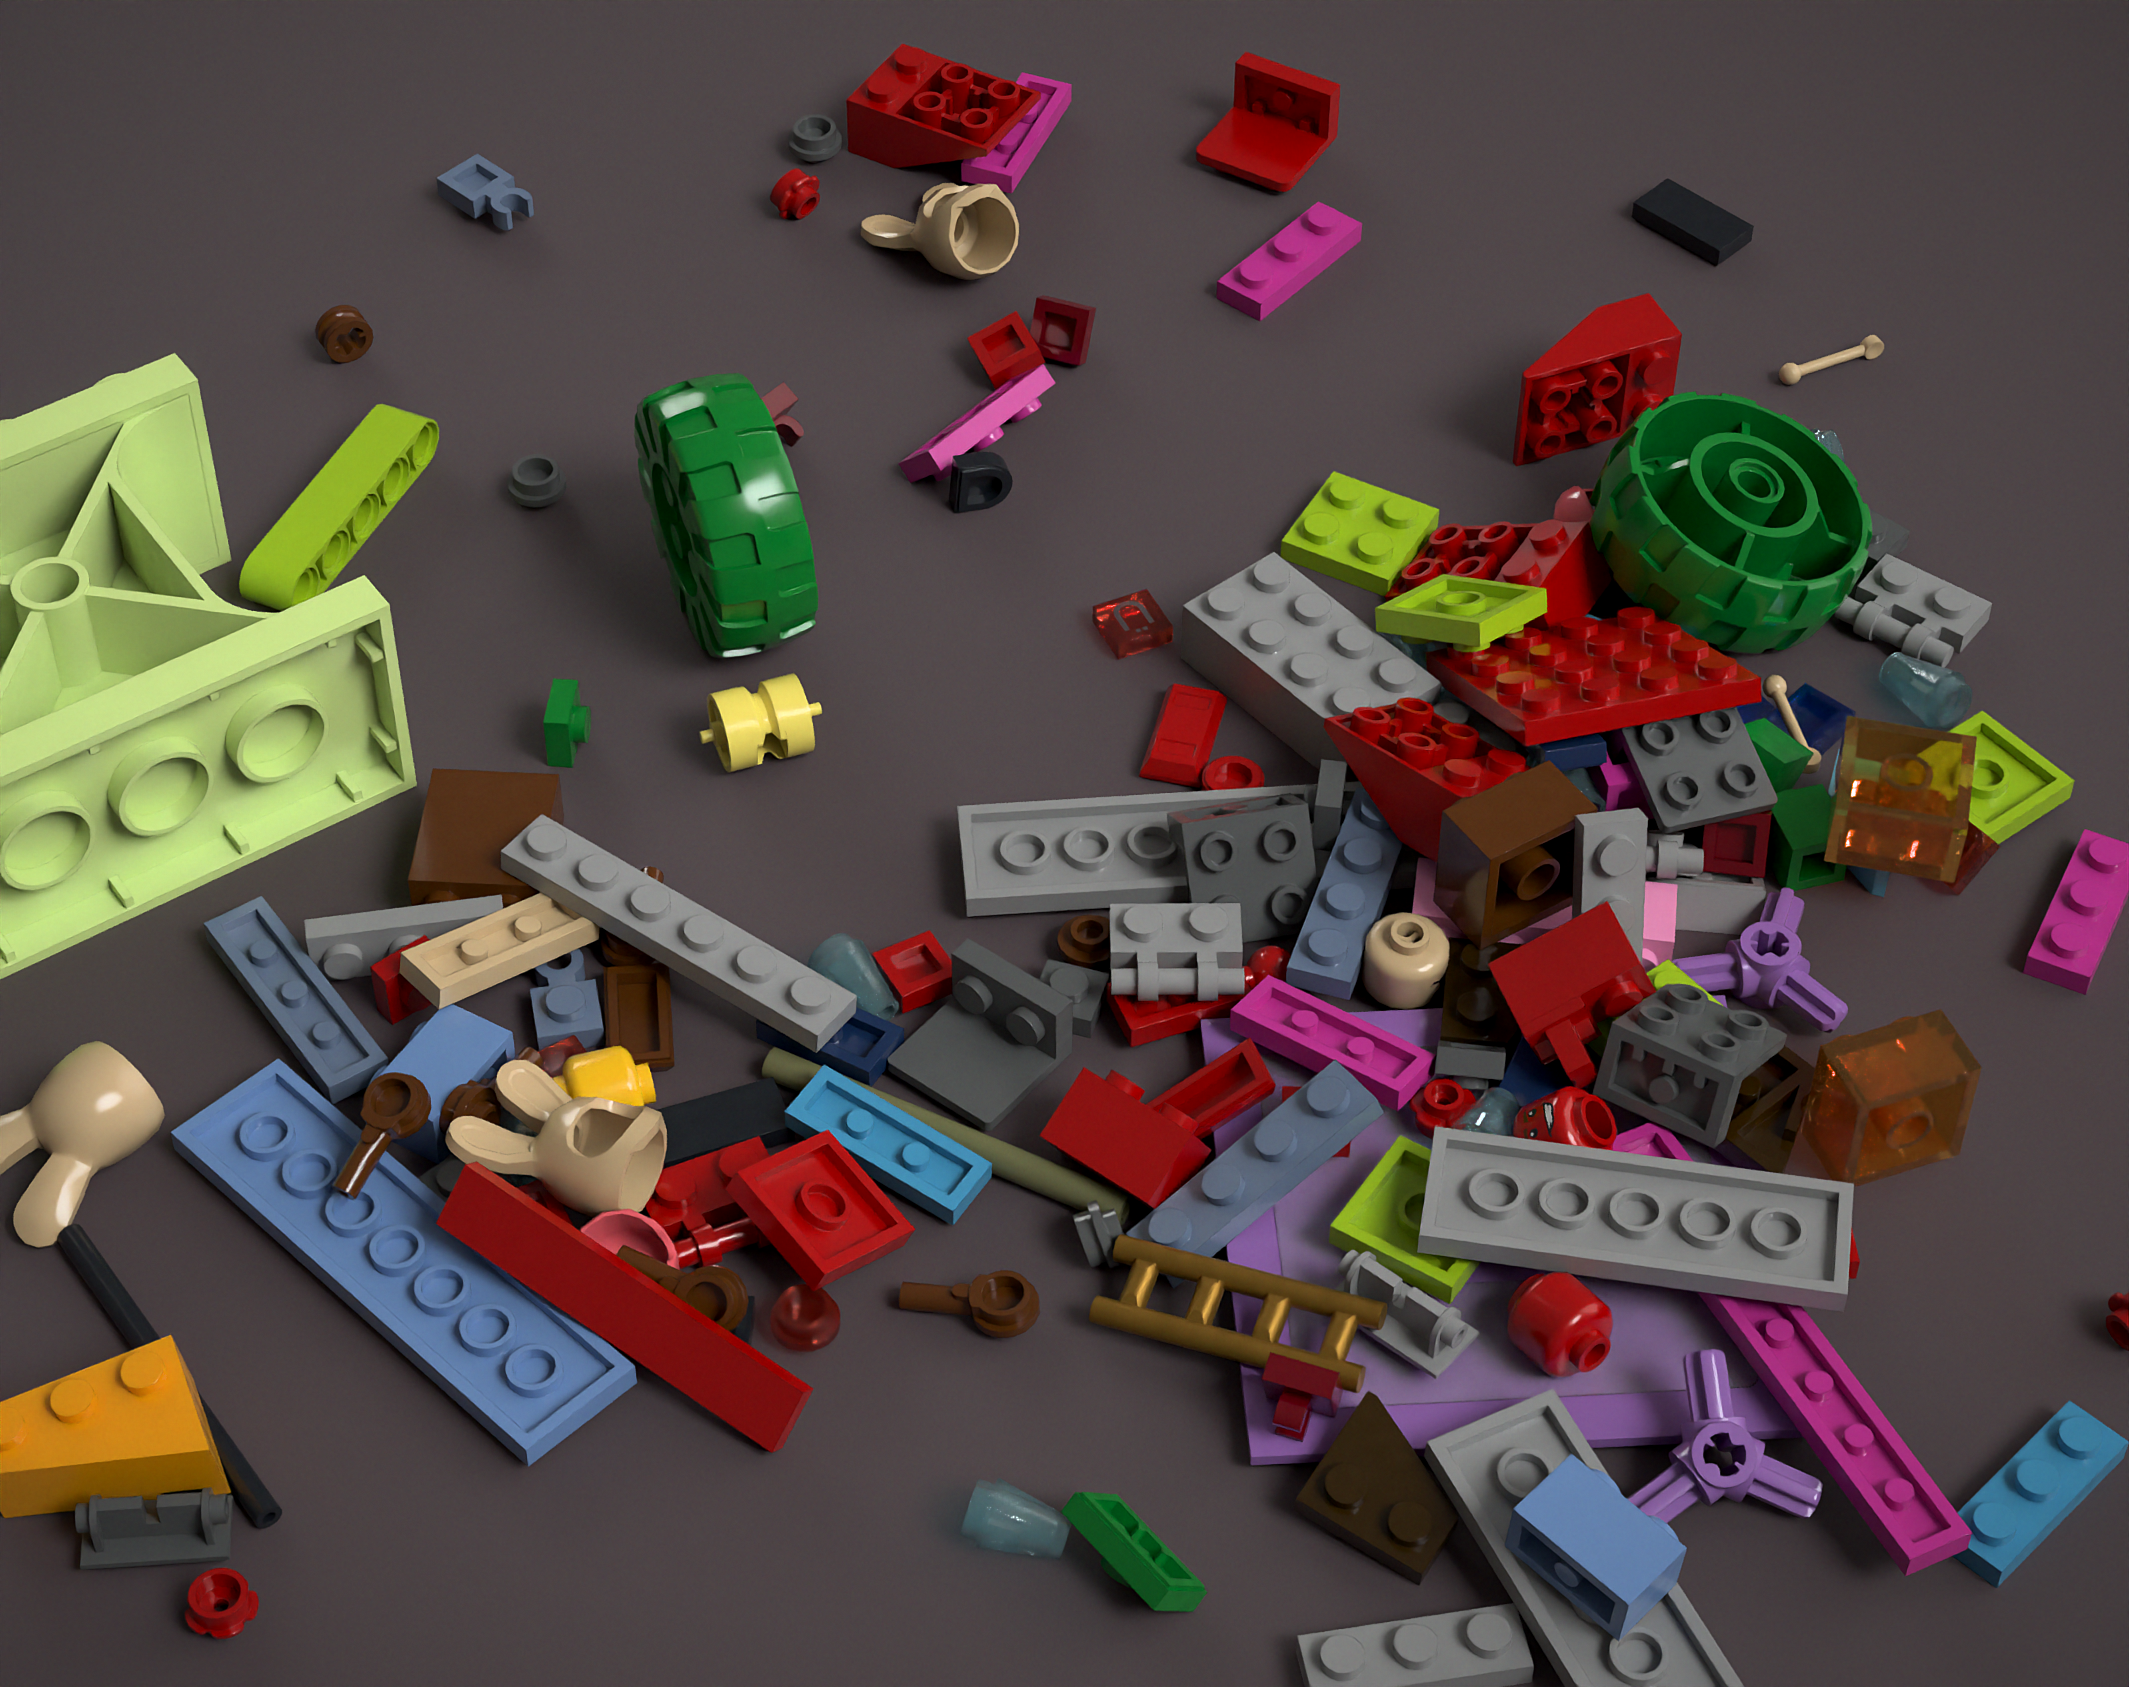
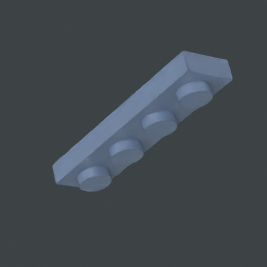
M1357 787L1287 965L1286 983L1293 987L1350 1000L1362 968L1366 936L1381 917L1407 847L1406 844L1399 841L1369 794L1363 788Z
M262 896L204 923L209 944L332 1105L367 1088L377 1070L384 1065H389L388 1057Z
M1335 1059L1129 1230L1126 1235L1208 1257L1214 1256L1384 1114L1377 1098ZM1159 1273L1173 1289L1184 1281V1279Z

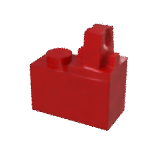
M1608 901L1488 963L1526 1041L1541 1064L1547 1065L1559 1058L1574 1087L1580 1089L1597 1079L1598 1070L1585 1044L1602 1035L1597 1023L1608 1017L1622 1016L1641 1003L1643 999L1656 993L1650 978Z

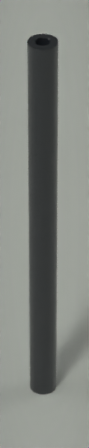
M72 1224L65 1227L57 1237L59 1245L132 1349L161 1339L82 1226ZM198 1392L230 1489L258 1528L272 1526L280 1519L282 1509Z

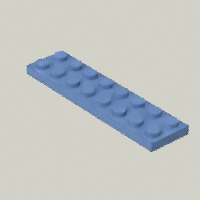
M279 1058L170 1132L174 1149L528 1467L637 1384L635 1366L601 1336L439 1227L436 1222L446 1202L388 1152L385 1151L355 1200L347 1199L334 1191L331 1185L360 1140L362 1130Z

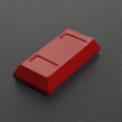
M1176 683L1169 686L1139 777L1200 788L1202 773L1208 765L1227 705V697L1215 690Z
M1249 1037L1145 1105L1159 1112L1166 1102L1180 1110L1199 1124L1194 1135L1201 1140L1272 1095L1276 1084L1253 1040Z

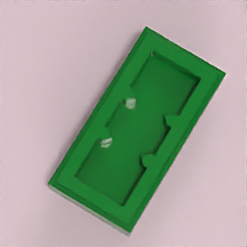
M1075 1492L1062 1509L1061 1513L1103 1556L1100 1560L1103 1569L1117 1582L1133 1588L1154 1611L1193 1612L1207 1594V1591L1204 1589L1205 1586L1117 1494Z

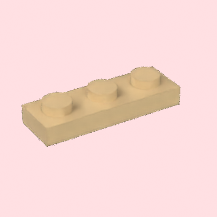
M541 892L401 952L399 973L438 1009H442L598 940L600 926Z

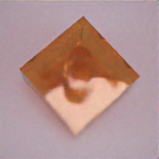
M1847 716L1835 769L1824 861L1954 883L1968 831L1977 737Z
M1942 1009L1916 1017H1902L1890 1025L1857 1035L1847 1034L1839 1036L1827 1044L1820 1045L1802 1134L1832 1181L1854 1183V1187L1960 1155L1982 1067Z

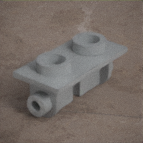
M1351 1250L1340 1262L1338 1273L1345 1277V1279L1335 1290L1387 1303V1315L1380 1331L1360 1325L1357 1328L1434 1379H1437L1478 1337L1479 1331L1461 1320L1460 1310L1455 1307L1447 1308L1418 1288H1412L1402 1282L1403 1279L1376 1262V1256L1371 1252L1365 1251L1360 1254L1355 1250Z

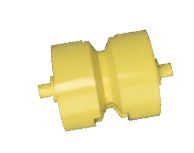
M794 673L761 681L757 693L753 694L743 686L708 694L707 708L710 729L699 732L702 744L713 741L721 762L728 773L762 764L764 753L771 752L777 759H783L814 751L815 736L812 716L822 714V708L819 702L808 703L803 687Z

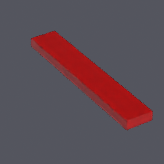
M479 1162L465 1164L436 1222L439 1227L769 1452L773 1453L783 1448L814 1388Z

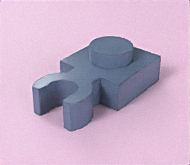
M479 154L472 156L436 178L440 197L475 219L485 212L492 214L493 223L500 229L509 231L513 228L512 211L521 212L529 218L534 215L531 194L524 189L516 188L514 176Z
M579 948L570 952L571 963L564 969H552L547 966V963L534 968L538 988H531L530 995L540 1055L605 1045L604 1027L595 979L585 980L584 958Z

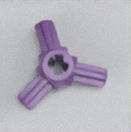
M1783 887L1781 892L1769 893L1759 922L1748 926L1742 932L1740 939L1729 940L1724 953L1674 959L1672 961L1707 992L1731 989L1735 998L1751 1007L1759 1009L1778 1008L1785 1004L1816 1029L1825 1033L1835 1031L1848 1013L1846 1003L1808 975L1810 963L1800 955L1802 944L1796 934L1805 908L1804 901L1794 896V890Z
M1706 1349L1684 1355L1682 1361L1691 1422L1680 1425L1683 1443L1669 1452L1672 1465L1627 1499L1647 1516H1656L1667 1524L1698 1500L1710 1506L1724 1496L1740 1503L1746 1494L1801 1519H1808L1820 1501L1823 1483L1818 1478L1764 1455L1765 1443L1753 1438L1748 1433L1746 1418L1734 1417L1726 1358L1721 1350ZM1712 1440L1716 1441L1718 1451L1731 1453L1732 1464L1721 1469L1725 1476H1720L1717 1464H1705L1703 1452L1714 1447L1715 1444Z

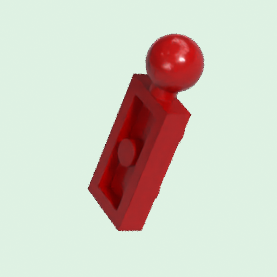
M1265 946L1256 950L1248 959L1246 966L1242 967L1244 968L1245 976L1244 994L1218 995V1001H1197V995H1158V1001H1138L1137 995H1111L1110 982L1107 983V1002L1130 1047H1135L1200 1028V1019L1230 1018L1231 1009L1268 975L1286 983L1287 965L1291 954L1278 946Z

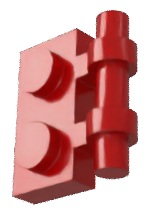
M760 1136L662 1169L654 1192L641 1212L642 1215L655 1220L666 1231L672 1241L685 1238L673 1243L678 1254L680 1269L694 1264L704 1267L721 1263L723 1254L754 1243L759 1249L772 1244L725 1190L737 1171L770 1156ZM742 1217V1219H739V1220H737V1221H734V1222H731V1223L722 1225V1226L717 1227V1228H714V1229L712 1228V1227H715V1226L721 1225V1224H723V1223H726V1222H729V1221H732V1220H735V1219H738V1218Z

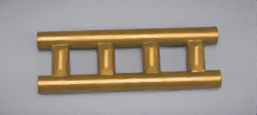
M1123 1234L1118 1236L1114 1245L1113 1260L1131 1265L1132 1267L1119 1301L1099 1295L1094 1298L1089 1313L1091 1323L1265 1369L1269 1354L1272 1352L1340 1372L1343 1390L1357 1394L1360 1392L1366 1368L1364 1365L1346 1361L1358 1325L1379 1331L1382 1329L1387 1315V1303ZM1159 1273L1197 1283L1185 1318L1146 1308ZM1225 1290L1264 1300L1251 1336L1212 1325ZM1291 1308L1330 1317L1318 1353L1278 1343Z

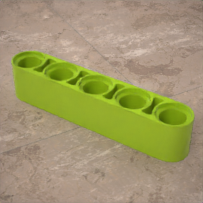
M377 404L251 552L244 563L240 575L239 589L241 596L246 600L284 611L324 593L432 460L439 440L437 422L434 419L386 404Z

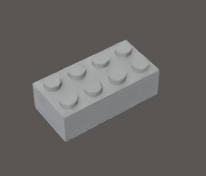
M1275 552L1183 605L1181 659L1319 771L1321 759L1346 762L1323 728L1325 718L1352 713L1358 707L1376 708L1397 703L1398 699L1406 697L1426 701L1432 706L1439 703L1440 681ZM1347 763L1345 782L1359 781Z

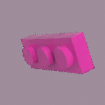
M1022 72L1016 83L1041 92V99L986 157L963 160L961 163L962 181L972 184H996L1001 191L1012 194L1070 105L1072 84Z
M1318 201L1217 281L1216 298L1258 321L1263 320L1361 241L1362 223Z
M1044 364L1012 377L898 463L910 483L929 475H933L937 482L951 475L954 455L964 454L971 447L975 452H978L997 441L1004 435L1000 425L1009 418L1013 423H1016L1035 412L1042 406L1038 396L1053 386L1055 381Z
M2084 829L2027 955L2023 970L2024 974L2086 995L2129 896V843Z
M1270 975L1263 979L1231 1009V1031L1246 1038L1250 1037L1254 1042L1317 1073L1321 1072L1336 1059L1377 1098L1379 1103L1397 1112L1435 1075V1054Z

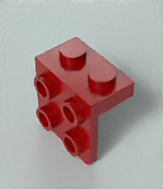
M1245 51L1235 62L1233 107L1196 147V160L1220 172L1235 175L1268 189L1280 192L1291 190L1337 137L1341 84Z

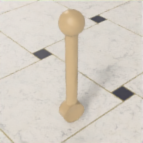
M1870 335L1859 346L1800 365L1786 363L1779 370V378L1787 385H1794L1803 375L1861 356H1865L1869 360L1875 359L1883 352L1884 343L1876 335Z
M1771 675L1763 682V692L1767 697L1774 700L1789 735L1814 753L1802 773H1815L1820 767L1821 754L1816 749L1810 748L1785 696L1787 690L1786 681L1779 675Z

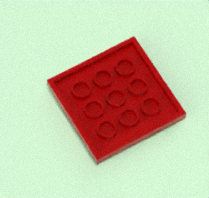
M1647 607L1624 608L1617 612L1616 618L1599 621L1590 617L1569 618L1561 622V628L1541 631L1537 628L1524 627L1520 632L1505 634L1504 638L1491 641L1490 647L1482 651H1457L1453 648V643L1448 642L1445 649L1426 652L1427 672L1440 681L1442 687L1525 746L1762 702L1761 677L1738 664L1736 659L1727 657L1711 648L1706 641L1698 640L1683 631L1681 626L1659 618L1655 615L1653 609Z

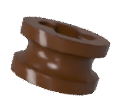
M338 305L330 308L320 317L315 328L317 340L325 348L331 359L339 363H349L359 359L369 350L374 338L372 328L364 320L358 309L351 305Z

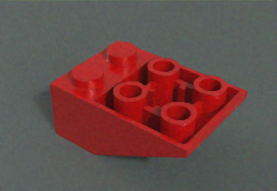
M902 43L846 99L848 152L892 168L986 157L1041 99V92Z
M1649 293L1597 307L1522 373L1513 452V463L1516 467L1621 437L1629 425L1646 408L1650 407L1653 411L1666 397L1673 396L1682 333Z
M1551 519L1541 523L1511 524L1507 521H1501L1491 525L1462 526L1452 523L1439 527L1430 535L1429 541L1414 560L1403 569L1402 575L1384 597L1388 602L1442 574L1546 588L1547 613L1524 624V627H1532L1544 631L1561 628V622L1566 619L1585 617L1611 583L1612 578L1602 553H1597L1588 521L1561 522L1557 519Z
M1400 698L1397 700V703L1376 708L1358 707L1352 713L1325 718L1323 728L1399 841L1436 863L1438 860L1443 810L1451 807L1462 798L1472 797L1504 782L1514 773L1525 772L1532 768L1526 765V759L1522 755L1510 750L1496 748L1479 738L1480 734L1476 729L1464 724L1450 722L1436 714L1434 707L1430 703L1416 698Z

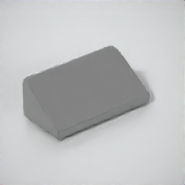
M1703 871L1698 876L1677 875L1675 880L1655 879L1653 874H1646L1645 881L1678 885L1676 930L1741 935L1748 926L1759 922L1766 899V888L1763 878Z

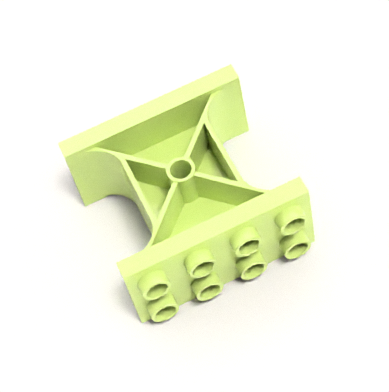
M176 353L127 373L107 376L88 389L17 418L0 421V979L417 786L390 605L365 575L279 613L257 612L234 606L218 597L200 577V574L232 560L198 379Z

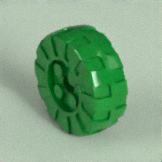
M739 373L716 374L687 379L646 395L637 405V413L634 418L635 446L640 455L637 459L640 484L644 499L651 507L653 518L650 520L651 528L660 558H665L671 574V589L681 612L685 611L688 616L690 630L699 646L703 650H707L712 657L720 659L740 657L784 645L810 632L816 624L815 614L818 610V587L809 530L788 457L765 403L755 391L753 384L747 377Z
M1696 391L1666 397L1653 411L1650 407L1646 408L1629 425L1610 451L1598 475L1590 499L1591 506L1595 507L1590 520L1593 541L1597 553L1603 554L1613 571L1612 579L1635 604L1640 602L1643 606L1653 609L1655 615L1664 619V621L1681 626L1683 631L1698 640L1702 639L1716 644L1720 650L1735 653L1758 654L1770 648L1780 651L1799 645L1811 638L1849 596L1864 569L1869 553L1867 548L1872 539V520L1868 504L1863 502L1857 489V480L1839 456L1832 454L1815 438L1813 432L1787 415H1779L1757 405L1756 401L1726 393H1721L1719 396L1697 395Z

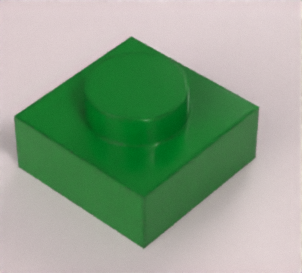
M553 678L543 720L548 766L573 768L578 743H588L591 729L590 706H581L578 680Z

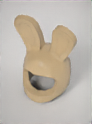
M942 183L934 186L923 195V203L919 206L915 224L898 217L883 214L874 215L862 221L861 236L870 244L900 251H920L933 268L964 280L991 277L1010 261L1018 245L1019 223L1014 206L996 184L958 186L954 183Z
M94 1041L83 1044L72 1051L42 1081L29 1104L22 1109L0 1116V1175L36 1148L44 1149L50 1155L48 1161L37 1173L17 1203L13 1214L15 1230L25 1244L37 1248L56 1244L59 1233L65 1227L72 1224L85 1195L90 1178L99 1170L119 1162L145 1144L159 1130L164 1119L163 1105L154 1089L122 1054L103 1042Z
M512 1060L501 1066L497 1073L495 1093L501 1105L528 1128L538 1133L537 1137L513 1133L474 1116L458 1117L448 1127L445 1142L449 1150L464 1163L469 1164L477 1161L493 1172L532 1175L542 1181L544 1188L557 1201L572 1210L590 1217H596L603 1211L630 1208L638 1213L642 1211L657 1185L667 1150V1129L661 1112L647 1106H633L599 1097L578 1096L572 1099L545 1071L527 1060Z

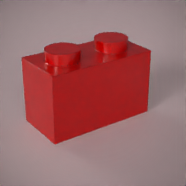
M1083 1067L1039 1136L1062 1154L1118 1189L1133 1195L1134 1199L1145 1206L1155 1210L1197 1174L1211 1152V1149L1194 1135L1199 1124L1166 1102L1159 1112L1140 1102L1145 1091L1112 1069L1106 1078L1103 1079Z

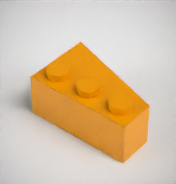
M172 1335L0 1402V1512L4 1518L75 1511L77 1503H88L91 1495L100 1494L102 1499L142 1496L143 1500H157V1495H164V1493L212 1487L214 1494L231 1493L194 1379Z

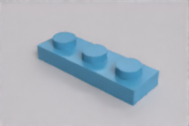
M826 1065L821 1067L785 1110L786 1127L806 1139L829 1130L870 1177L951 1225L957 1222L992 1177L991 1162Z
M2069 1400L1957 1512L1971 1530L1972 1535L1968 1549L1953 1555V1557L1995 1588H1998L2124 1459L2129 1441Z

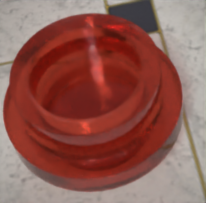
M807 1284L795 1285L785 1290L774 1304L770 1314L771 1331L774 1338L782 1346L798 1352L819 1350L830 1344L838 1335L841 1326L840 1310L837 1303L824 1289L819 1288L812 1291Z

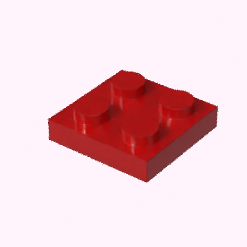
M829 1130L737 1171L725 1188L812 1291L903 1247L915 1231L911 1223Z

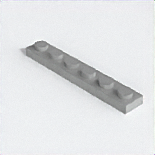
M543 814L536 818L501 850L502 870L816 1053L856 1013L857 995Z

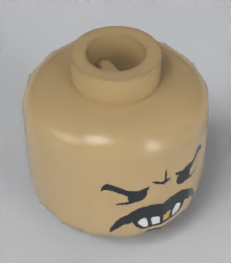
M1401 912L1391 914L1377 921L1366 936L1361 979L1366 991L1377 1002L1393 1009L1411 1010L1424 1007L1433 1001L1444 986L1446 969L1449 962L1450 946L1444 931L1433 920L1413 913Z

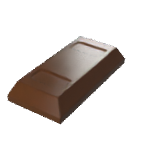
M663 963L603 967L607 1048L613 1046L626 1048L631 1054L635 1065L647 1063L650 1072H663L673 1068L675 1062L669 967Z

